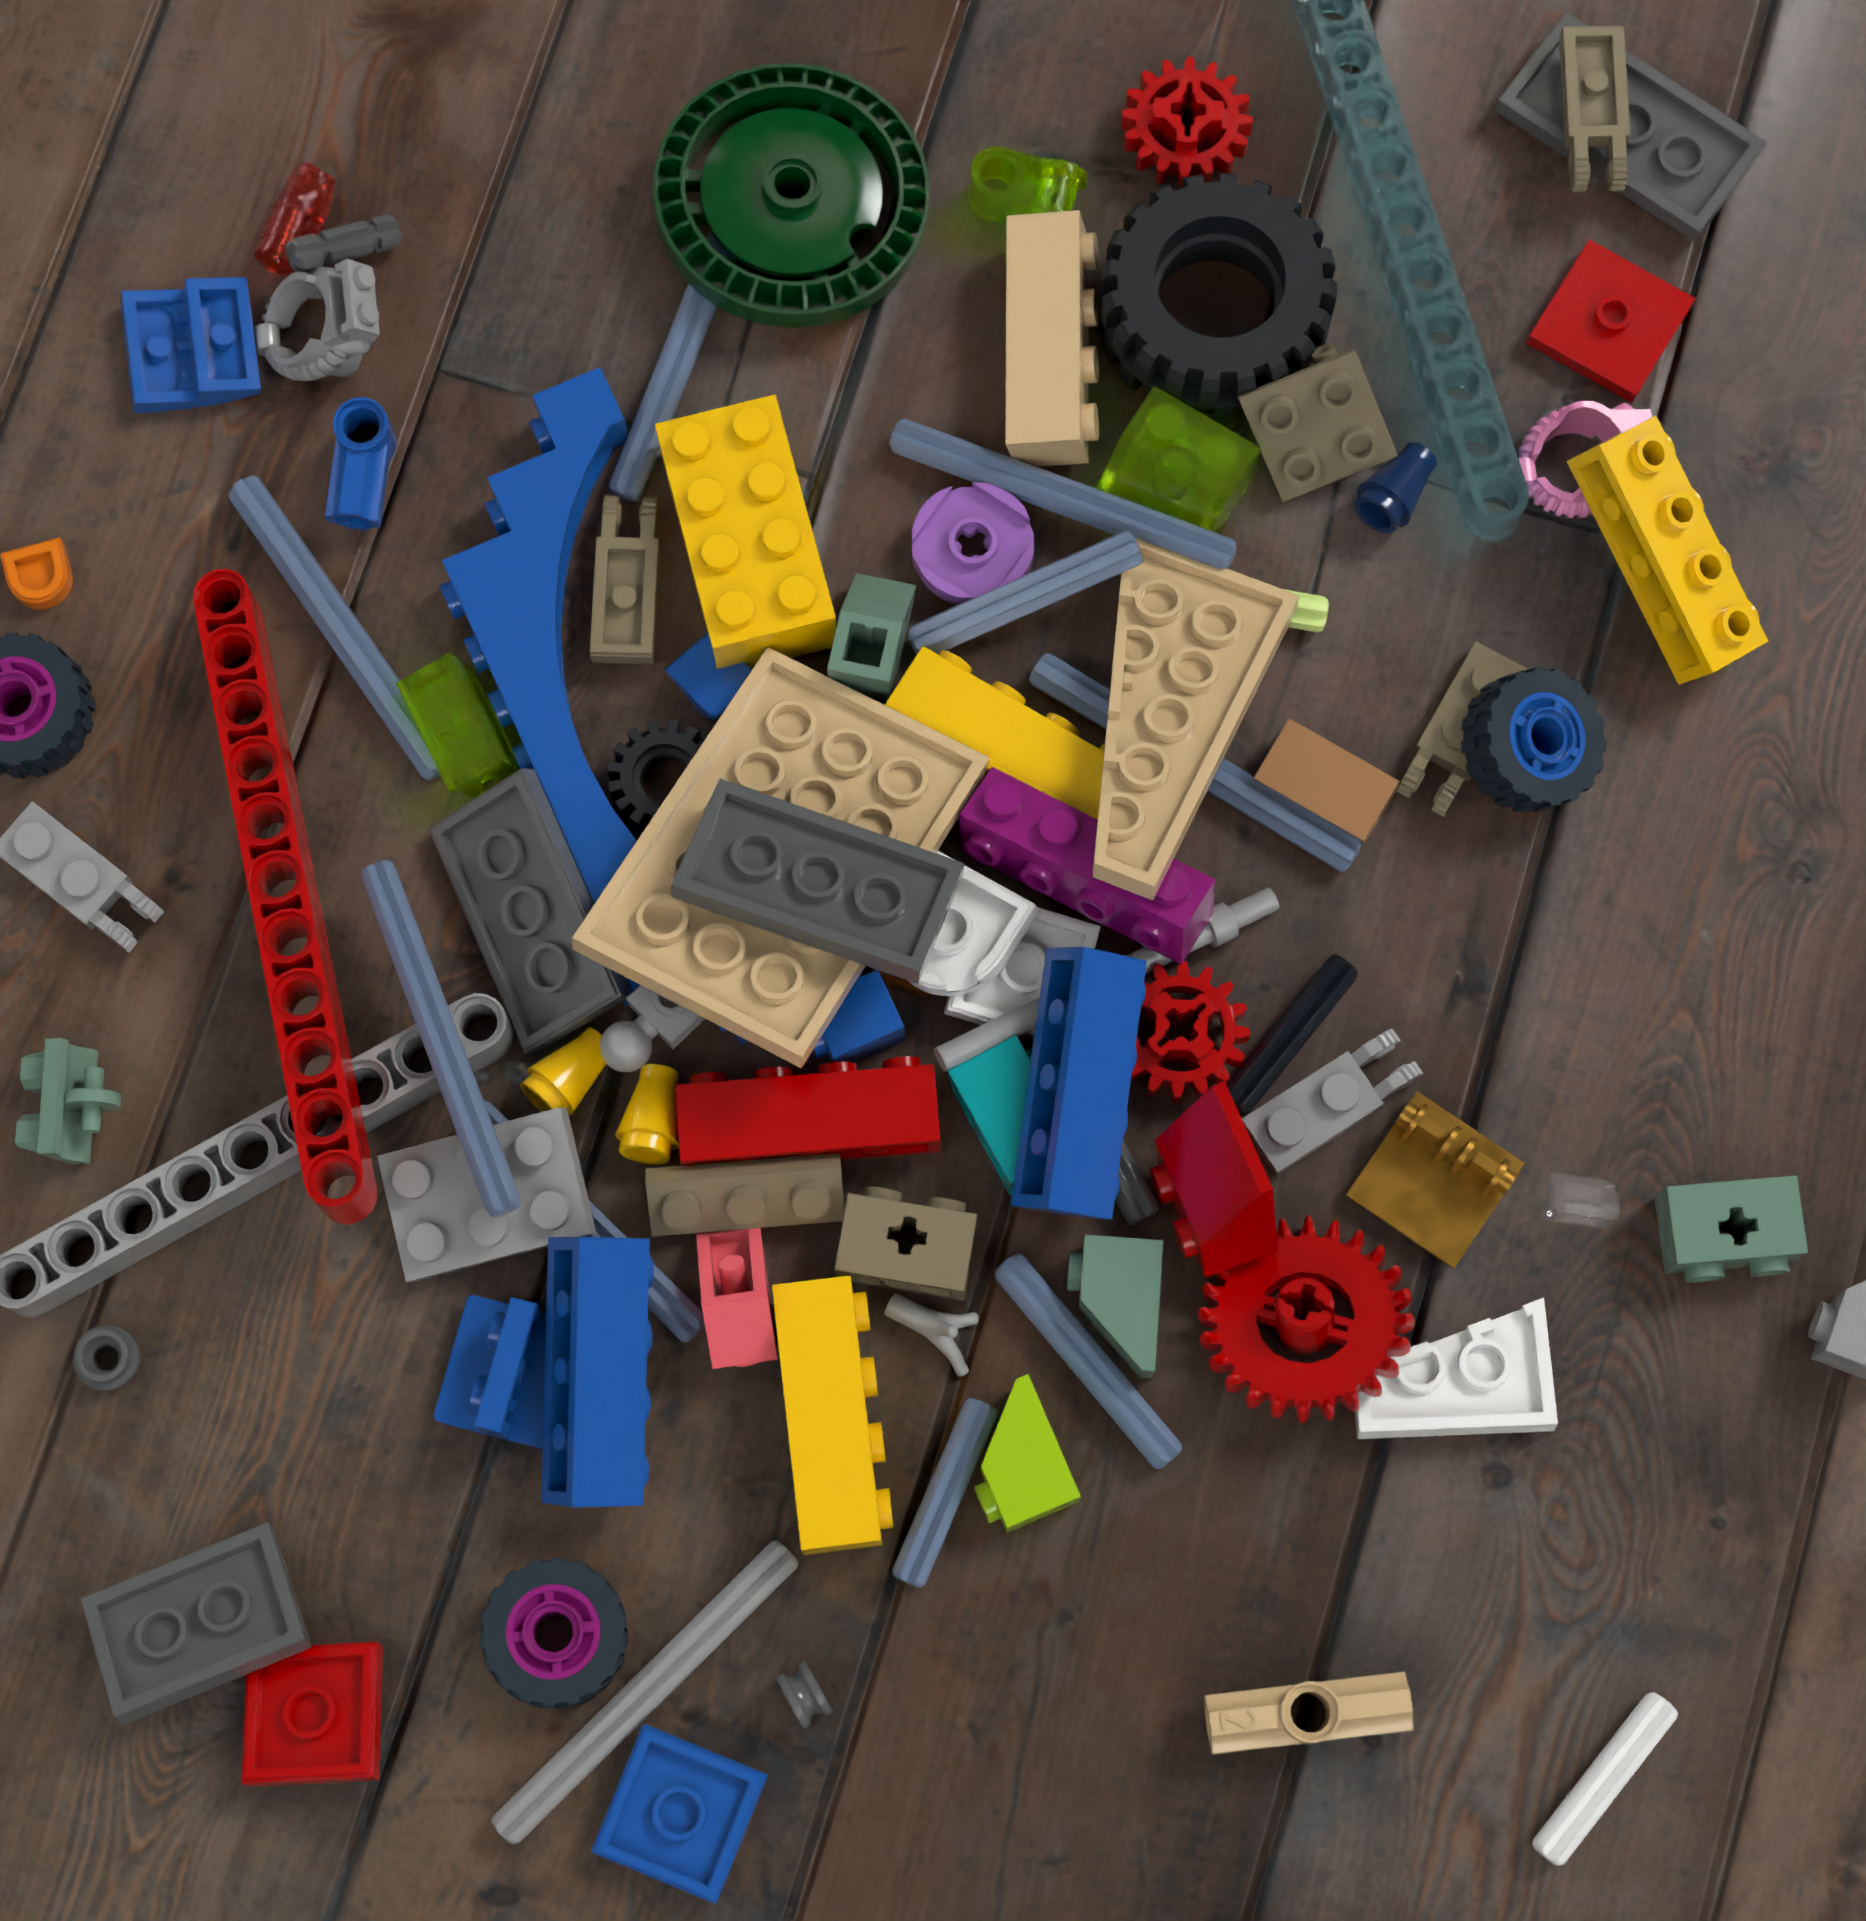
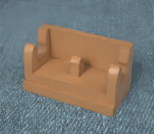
M1288 718L1254 776L1255 781L1269 787L1351 834L1363 843L1369 838L1399 787V780L1290 718Z

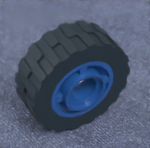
M1534 667L1498 678L1497 681L1488 683L1481 688L1479 696L1472 698L1467 706L1469 711L1467 717L1463 718L1462 721L1463 741H1460L1461 751L1465 753L1467 760L1466 769L1469 775L1473 776L1478 783L1476 787L1484 795L1488 794L1493 798V803L1502 808L1511 807L1514 812L1524 813L1572 802L1580 798L1579 794L1581 792L1588 791L1595 782L1593 780L1596 774L1602 771L1604 765L1602 761L1603 752L1607 751V739H1604L1603 727H1605L1603 716L1599 715L1595 706L1597 703L1591 694L1588 695L1582 688L1583 684L1576 678L1570 679L1565 676V672L1552 669L1548 671L1544 667ZM1531 732L1534 735L1536 747L1533 744Z

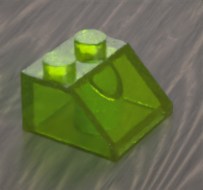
M1154 386L1121 435L1096 489L1218 533L1254 478L1261 448Z

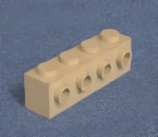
M1079 210L1007 216L1006 446L1011 458L1036 467L1089 463V441H1098L1099 438L1096 403H1089V384L1098 383L1099 380L1098 353L1096 346H1088V327L1098 326L1099 322L1096 289H1088V270L1098 269V242L1095 232H1086Z

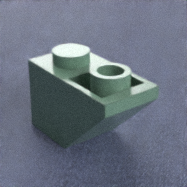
M858 573L855 574L840 610L827 667L829 678L879 703L885 704L894 691L917 590L916 585Z

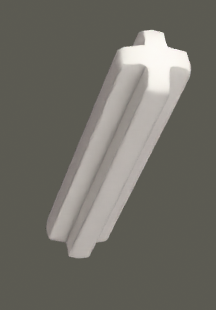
M1654 1692L1648 1693L1642 1698L1533 1839L1532 1845L1541 1856L1554 1865L1560 1866L1565 1864L1677 1719L1678 1712L1671 1703Z

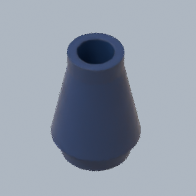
M1409 442L1398 454V457L1390 460L1359 485L1357 489L1358 498L1354 503V508L1360 519L1366 525L1381 533H1392L1397 527L1406 526L1412 517L1430 474L1437 466L1435 455L1426 446L1417 442Z

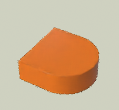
M60 537L0 553L7 585L17 600L24 606L35 610L50 609L60 604L68 596L73 584V575L66 545Z

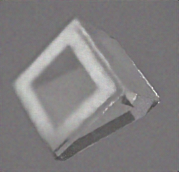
M1551 1173L1549 1175L1543 1218H1547L1546 1221L1604 1230L1619 1217L1620 1206L1612 1182L1562 1173Z

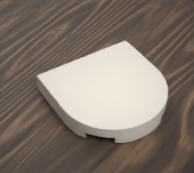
M940 851L936 852V854L951 858ZM964 865L962 879L919 984L911 981L908 982L924 992L939 996L963 995L985 986L1001 972L1038 914L1039 910L1036 904Z

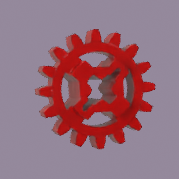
M1187 56L1184 69L1175 70L1173 64L1166 59L1162 61L1160 77L1157 78L1153 73L1145 70L1141 73L1140 89L1129 88L1126 97V107L1128 109L1122 110L1121 129L1128 131L1124 137L1125 152L1139 151L1136 160V168L1139 171L1145 170L1151 165L1157 168L1156 183L1162 184L1169 174L1178 176L1180 189H1182L1183 178L1194 175H1203L1204 183L1212 181L1213 169L1216 168L1224 174H1231L1234 164L1233 156L1244 158L1248 145L1246 137L1251 136L1253 117L1246 115L1250 98L1248 94L1234 95L1238 80L1234 74L1224 78L1222 81L1216 78L1218 63L1212 61L1204 72L1196 70L1194 57ZM1185 109L1189 111L1188 121H1191L1189 137L1184 135L1185 125L1182 124Z
M1183 961L1182 965H1178L1176 975L1168 976L1161 964H1157L1153 967L1152 983L1148 985L1144 981L1146 994L1140 1014L1143 1012L1146 1015L1145 1020L1152 1026L1153 1033L1142 1048L1138 1036L1136 1038L1137 1060L1132 1071L1131 1082L1139 1079L1142 1075L1148 1078L1147 1095L1153 1097L1161 1086L1170 1088L1172 1102L1179 1103L1184 1088L1191 1087L1199 1099L1208 1090V1080L1211 1079L1216 1084L1224 1081L1226 1084L1229 1082L1230 1076L1224 1067L1225 1064L1241 1067L1245 1055L1234 1047L1233 1044L1246 1043L1250 1038L1249 1028L1235 1025V1022L1245 1016L1247 1007L1245 1003L1229 1005L1227 1000L1232 993L1234 985L1228 981L1221 984L1218 988L1212 986L1210 982L1213 969L1208 966L1196 978L1189 976L1187 961ZM1169 993H1187L1196 996V998L1193 1000L1172 999ZM1217 1016L1222 1028V1044L1218 1052L1214 1049L1215 1044L1207 1036V1028ZM1196 1019L1190 1034V1042L1180 1036L1174 1041L1169 1040L1163 1045L1169 1031V1022L1179 1028L1186 1022L1190 1024ZM1166 1063L1187 1064L1191 1071H1172L1163 1068Z

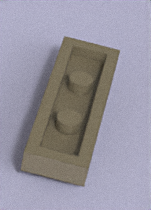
M840 1153L646 1168L645 1185L652 1237L840 1222L844 1219L845 1204Z

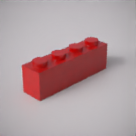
M918 1057L889 1058L882 1061V1068L857 1070L856 1063L831 1062L818 1066L817 1074L793 1075L792 1069L788 1067H768L754 1071V1079L728 1081L727 1073L706 1072L690 1076V1084L675 1085L681 1165L840 1153L841 1160L941 1152L934 1064L921 1065V1060Z

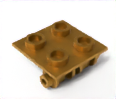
M1416 1091L1346 1194V1197L1454 1269L1503 1195L1507 1193L1525 1163Z

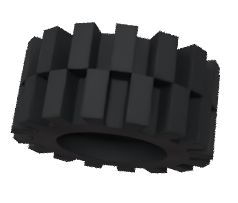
M657 720L646 722L647 731L639 733L635 727L627 733L629 739L627 744L624 745L619 741L614 748L615 760L614 762L609 761L607 770L610 778L608 786L618 815H622L625 825L633 832L637 828L643 833L662 802L649 798L642 789V779L646 770L652 764L661 760L677 761L687 767L705 741L701 738L699 730L689 725L686 731L681 729L680 722L675 720H668V727H659Z

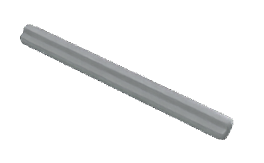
M777 1540L770 1542L493 1815L491 1823L496 1831L508 1843H520L797 1569L798 1561L796 1557L781 1542Z

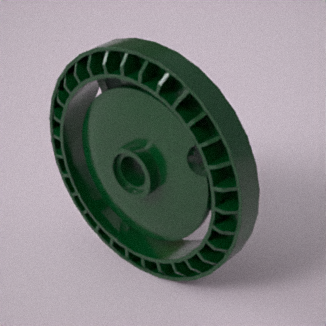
M798 63L764 64L734 72L710 84L689 100L671 122L660 144L654 167L653 212L659 238L671 263L685 281L706 300L734 316L761 325L786 328L821 326L847 319L873 306L894 289L910 269L922 244L930 206V179L923 151L911 127L896 108L874 89L849 75L821 66ZM736 123L715 143L707 156L703 170H691L698 155L711 139L728 126ZM864 139L880 157L891 178L896 198V213L884 238L870 254L860 261L852 249L849 240L859 229L868 228L875 230L880 217L883 196L880 172L873 155L862 141ZM785 190H796L804 196L792 200L782 197L779 193ZM685 192H700L701 203H688ZM697 225H708L718 243L731 256L744 265L773 276L788 278L807 277L809 281L791 282L768 279L747 272L729 262L717 252L698 230ZM839 266H842L844 271L832 276H828L826 273Z

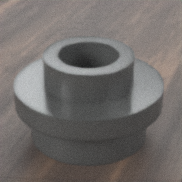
M101 1325L87 1331L77 1342L73 1353V1366L77 1376L87 1386L99 1391H113L125 1386L135 1376L140 1364V1350L136 1340L124 1329L113 1325ZM106 1348H115L119 1356L117 1364L110 1370H101L98 1365L99 1354Z

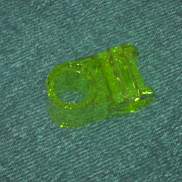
M992 146L979 152L971 164L967 201L971 210L979 218L988 222H997L1005 225L1007 224V216L1074 211L1078 192L1085 189L1088 176L1081 167L1065 160L1046 159L1014 151L1003 146ZM998 178L1005 181L1009 187L1003 190H992L987 188L982 182L987 179ZM1058 195L1056 203H1051L1053 196Z

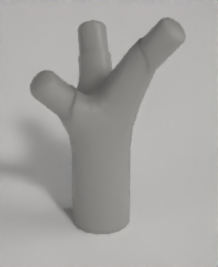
M895 1292L886 1307L884 1315L926 1337L950 1360L957 1376H965L969 1369L953 1338L958 1335L959 1328L978 1324L979 1318L977 1313L971 1312L960 1315L941 1313Z

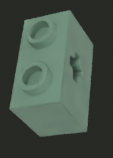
M1797 1175L1668 1186L1655 1197L1665 1274L1684 1272L1685 1282L1697 1283L1725 1278L1724 1269L1749 1267L1751 1277L1781 1275L1790 1272L1789 1263H1794L1808 1253ZM1728 1219L1731 1228L1743 1229L1744 1237L1734 1243L1732 1235L1719 1233V1226Z

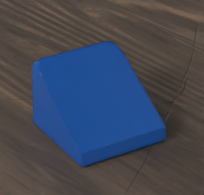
M708 632L664 669L695 709L704 718L715 719L725 711L752 671L745 662L717 669Z

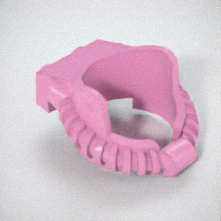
M1578 401L1559 408L1558 412L1554 410L1548 413L1547 417L1539 419L1537 425H1533L1528 430V434L1524 436L1522 446L1519 447L1518 451L1520 458L1510 462L1514 488L1518 490L1526 489L1527 497L1529 499L1533 498V503L1537 507L1541 505L1544 507L1543 511L1547 513L1553 511L1555 516L1560 517L1562 514L1566 515V518H1574L1575 515L1578 518H1586L1588 514L1594 516L1580 487L1574 493H1569L1553 486L1546 477H1537L1535 461L1541 452L1542 446L1555 436L1567 433L1580 434L1591 439L1596 435L1603 442L1630 427L1652 418L1651 409H1633L1628 403H1622L1609 409L1603 404L1594 401Z

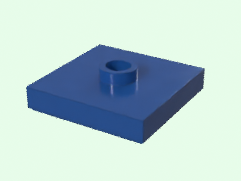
M643 1724L591 1852L717 1904L768 1775Z

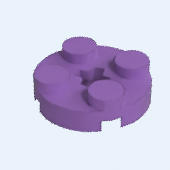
M972 483V487H960L952 490V486L935 493L925 502L914 520L912 527V564L914 569L919 574L921 581L932 593L949 603L959 605L1022 577L1031 570L1034 559V533L1030 526V518L1022 503L1001 487L989 483ZM977 532L986 536L984 548L987 550L982 556L973 555L972 557L961 554L962 545L957 541L961 535L972 538Z

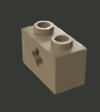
M864 1187L863 1195L848 1193L835 1264L836 1277L851 1275V1280L854 1283L964 1301L977 1227V1214L965 1212V1203L948 1198L929 1197L927 1206L901 1202L902 1193L881 1187ZM905 1227L915 1228L917 1239L921 1242H926V1245H914L911 1249V1255L900 1254L898 1242L890 1239V1237H901Z

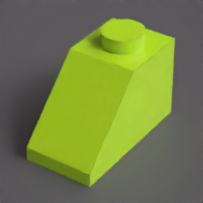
M1029 1374L1015 1380L981 1465V1475L984 1483L974 1486L988 1523L990 1524L1000 1519L1006 1533L1079 1503L1081 1498Z

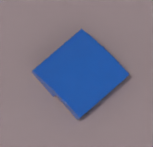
M247 277L185 279L183 289L121 292L120 306L133 413L196 408L222 404L260 394L261 387Z

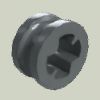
M805 1660L798 1663V1670L794 1675L787 1676L782 1672L775 1676L804 1729L812 1725L811 1719L815 1714L822 1713L827 1717L834 1713Z

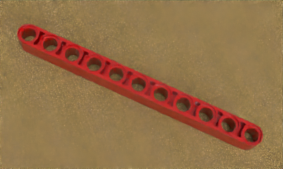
M227 568L215 569L206 573L198 580L193 590V604L304 1185L310 1198L331 1221L342 1225L355 1224L365 1219L373 1211L377 1202V1185L264 615L245 579L238 572ZM239 601L233 610L218 614L225 604ZM241 656H250L244 665L235 669H228L235 659ZM252 711H261L255 721L246 725H238L246 714ZM262 767H272L271 772L264 779L249 781L251 775L256 770ZM284 823L282 830L276 836L269 839H260L263 830L269 825ZM285 880H296L293 888L287 894L281 897H271L273 889L279 883ZM307 938L305 946L298 953L291 956L282 955L284 947L291 940ZM308 996L319 997L316 1007L311 1012L304 1015H293L295 1006L302 999ZM321 1055L331 1056L328 1067L323 1072L313 1076L305 1075L307 1064L312 1059ZM332 1115L343 1116L340 1128L335 1133L327 1137L316 1136V1130L325 1118ZM343 1176L355 1177V1183L347 1195L337 1199L328 1198L329 1188L336 1179Z

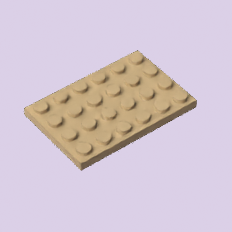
M767 647L573 935L572 948L593 961L802 1068L865 968V965L671 897V884L719 779L727 780L936 853L958 819L959 814L985 776L990 757Z

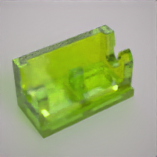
M449 652L396 682L403 700L449 792L455 793L460 791L469 797H478L484 793L481 785L493 778H500L503 781L520 770L512 752V747L472 667Z

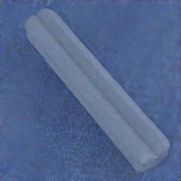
M968 1398L964 1402L894 1564L893 1575L900 1581L914 1587H923L926 1584L997 1419V1410L993 1406L973 1398Z

